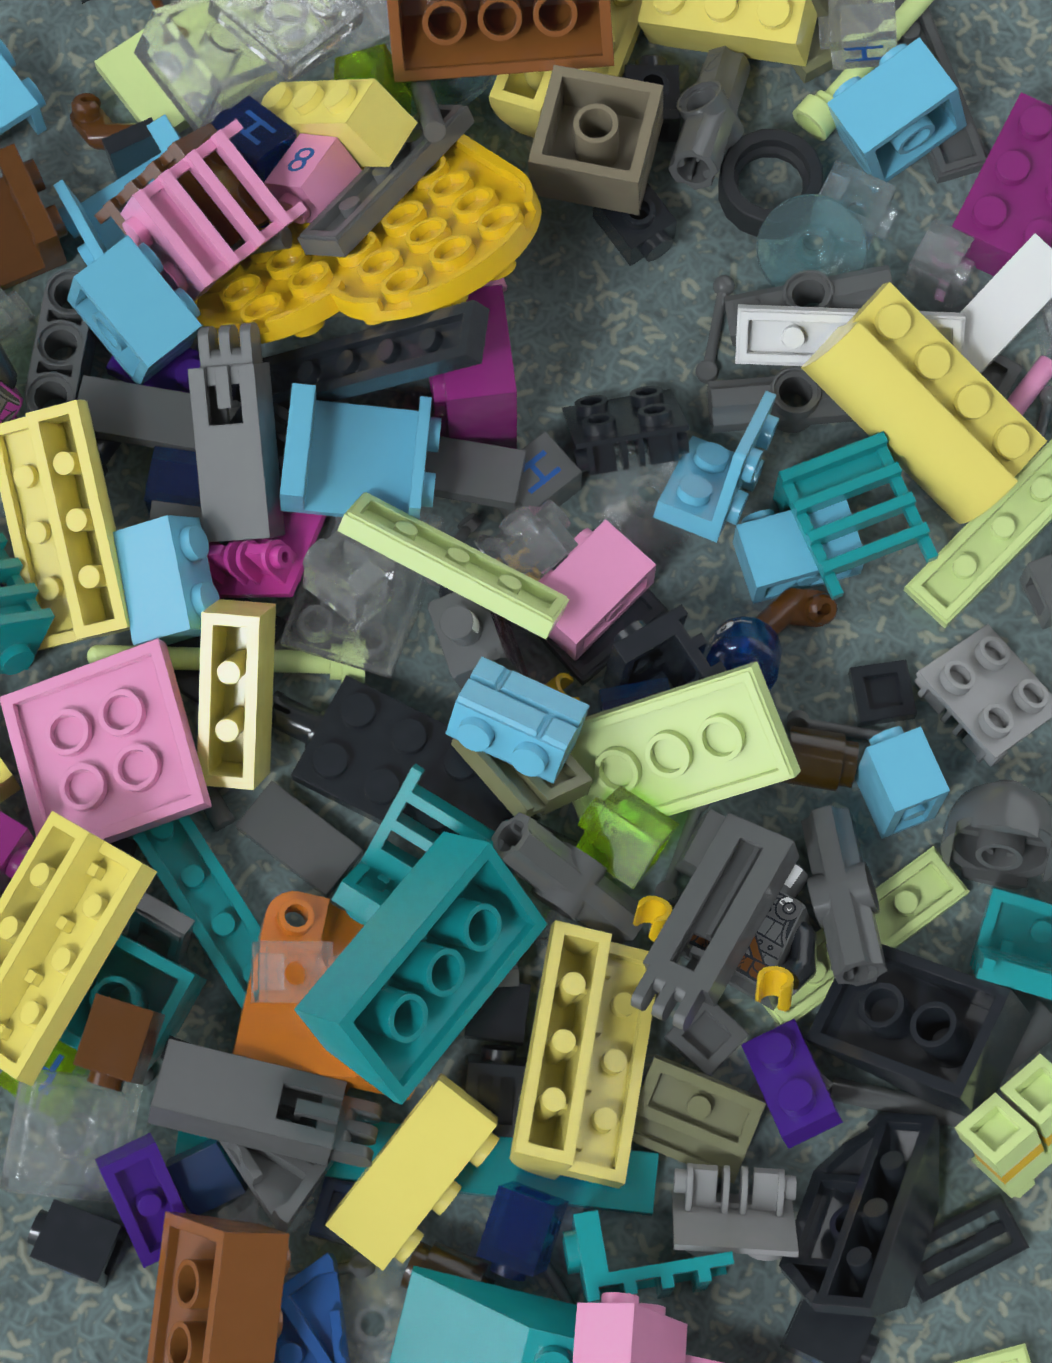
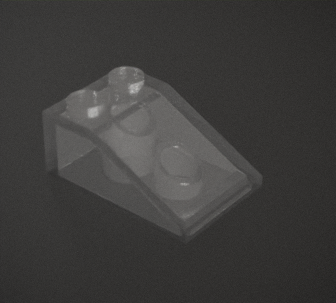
M180 0L152 10L134 54L195 131L210 122L214 127L240 118L246 114V111L252 110L261 104L266 93L272 87L279 84V82L296 81L337 54L341 46L304 0Z

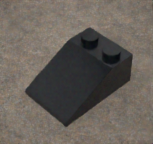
M881 944L887 972L877 977L875 982L860 986L838 984L834 978L805 1040L809 1044L931 1104L967 1117L995 1092L997 1093L1032 1015L1009 988L978 979L975 976Z

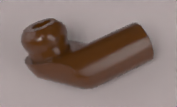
M91 93L79 94L71 102L72 112L70 120L74 129L90 147L96 150H105L101 139L137 124L113 123L102 108H100L101 101L97 96Z
M789 588L783 591L751 621L750 626L761 640L770 643L788 625L822 627L825 624H829L837 615V603L835 599H831L829 594L819 590Z

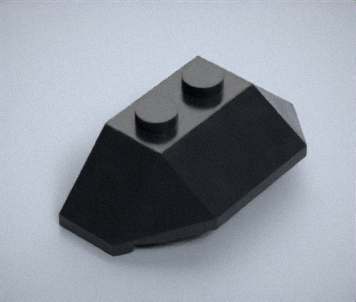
M880 1112L867 1123V1130L845 1142L813 1171L795 1220L799 1255L798 1257L782 1256L779 1267L784 1276L815 1312L876 1317L907 1307L939 1210V1121L936 1115Z

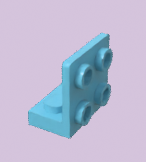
M765 391L735 452L725 449L717 443L707 442L692 436L689 441V453L682 454L658 500L653 518L716 543L727 522L737 525L749 493L742 490L754 491L765 460L761 459L763 451L759 447L765 450L768 449L780 418L770 415L777 395Z

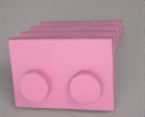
M237 119L222 130L217 131L209 140L197 149H193L181 161L170 169L165 170L145 188L133 194L120 213L125 219L122 225L126 234L137 246L145 243L159 258L164 267V271L160 275L173 291L182 288L193 301L205 294L220 277L307 211V208L301 201L288 211H285L232 144L230 139L243 129ZM216 151L272 222L262 231L257 229L203 160L212 152ZM188 170L246 242L234 252L177 181Z

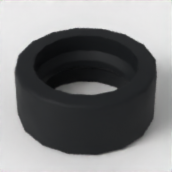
M783 129L756 130L743 135L732 147L728 148L720 167L718 181L719 203L726 218L740 231L758 238L785 237L798 232L813 218L823 189V166L815 149L801 136ZM759 158H778L790 163L798 170L802 178V192L799 199L793 205L781 209H764L751 204L741 195L738 188V178L742 169L749 162Z

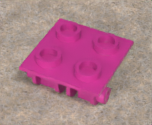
M283 511L286 535L264 539L229 541L227 546L219 542H208L209 552L207 557L212 582L218 591L219 597H293L317 537L322 530L326 516Z

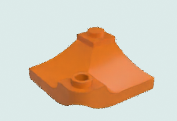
M289 891L275 897L270 902L261 925L232 1054L346 1081L345 1094H347L351 1087L384 1095L329 1053L294 1010L364 925L353 920L345 910L334 906L329 898L299 891ZM289 912L299 913L303 916L305 924L300 927L291 926L287 923L285 915ZM414 1091L410 1094V1096H409L406 1100H409V1099L411 1098V1096H412V1094L414 1093Z

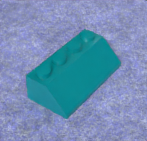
M443 832L294 1010L329 1053L392 1101L402 1105L548 924L490 842Z

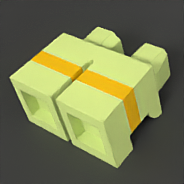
M1041 1054L1036 1056L1000 1088L1004 1100L995 1092L955 1127L960 1139L975 1154L971 1161L1011 1198H1021L1035 1185V1178L1052 1164V1063Z

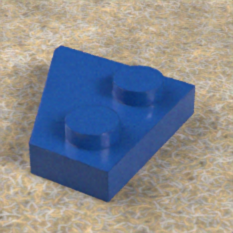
M326 1253L283 1285L281 1301L283 1328L277 1339L274 1363H350L338 1263L333 1253Z

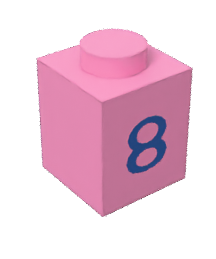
M300 133L264 184L285 211H288L299 201L304 204L307 211L293 221L294 223H311L349 185L362 169L338 137Z

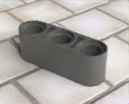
M61 270L48 280L45 287L25 388V403L29 412L42 409L52 399L61 398L67 400L66 402L77 400L83 375L90 376L97 336L75 309L62 308L63 304L67 301L73 277L80 270ZM66 347L76 349L75 353L66 360L57 361L52 359L59 349Z

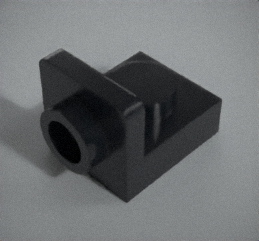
M481 1046V1054H469L466 1093L498 1117L497 1126L492 1131L493 1134L497 1137L513 1138L527 1057H517V1048Z

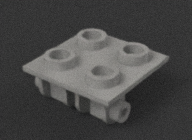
M989 624L916 673L917 678L914 682L920 688L917 694L921 698H925L938 714L947 709V712L940 720L946 724L952 718H955L959 724L952 731L954 736L957 737L966 731L968 734L962 741L974 753L978 763L984 760L990 767H993L1008 754L1007 750L1052 718V694Z
M687 1163L686 1169L675 1168L672 1190L674 1250H686L688 1253L699 1257L732 1251V1253L748 1254L750 1257L762 1261H774L782 1256L798 1257L799 1249L792 1202L796 1198V1175H785V1170L781 1168L754 1167L752 1195H748V1166H741L739 1194H730V1165H723L721 1193H716L718 1165Z

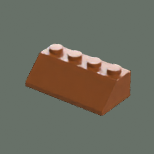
M387 0L394 83L552 71L554 65L575 69L614 66L610 0Z
M165 1211L147 1363H274L277 1339L283 1328L281 1301L284 1277L289 1271L291 1262L288 1247L290 1234L259 1223Z

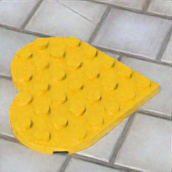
M463 134L346 257L306 255L297 238L310 223L297 224L292 222L287 226L292 233V246L288 249L253 254L246 257L220 277L205 294L194 301L201 313L196 319L201 323V327L214 326L217 334L221 325L234 324L239 332L242 323L255 322L259 327L261 344L292 335L299 338L313 335L324 326L326 319L338 312H342L354 319L363 320L367 325H376L384 321L410 318L436 309L466 302L468 295L490 281L506 277L515 269V260L527 248L539 227L542 214L541 204L531 181L525 173Z

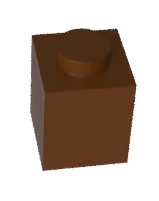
M96 993L73 1065L90 1070L87 1082L122 1092L125 1081L143 1085L165 1014Z

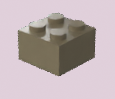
M554 65L528 159L529 180L537 196L639 215L663 123V85Z

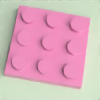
M159 638L0 697L3 715L36 837L51 811L72 821L108 843H112L212 807L167 644Z

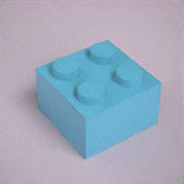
M920 37L909 45L899 44L893 47L881 58L877 68L863 78L856 76L844 82L835 91L833 99L827 103L840 139L876 188L890 181L928 154L933 148L939 146L967 126L958 87Z
M127 235L73 277L67 301L136 384L143 385L191 347L199 328L202 326L196 319L201 313L192 298L182 288L173 291L160 275L164 271V267L150 247L145 243L137 246Z

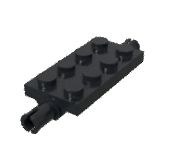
M347 675L328 709L323 710L321 713L285 696L284 693L278 690L273 694L272 727L305 743V750L291 774L292 780L381 825L408 773L416 763L425 769L418 785L493 831L497 830L502 821L510 820L514 817L451 745L453 738L446 735L448 725ZM407 803L403 810L404 814L439 835L443 832L460 835ZM537 814L531 816L538 824L552 832L561 842L569 843L584 852L586 844L579 843L541 824V817Z

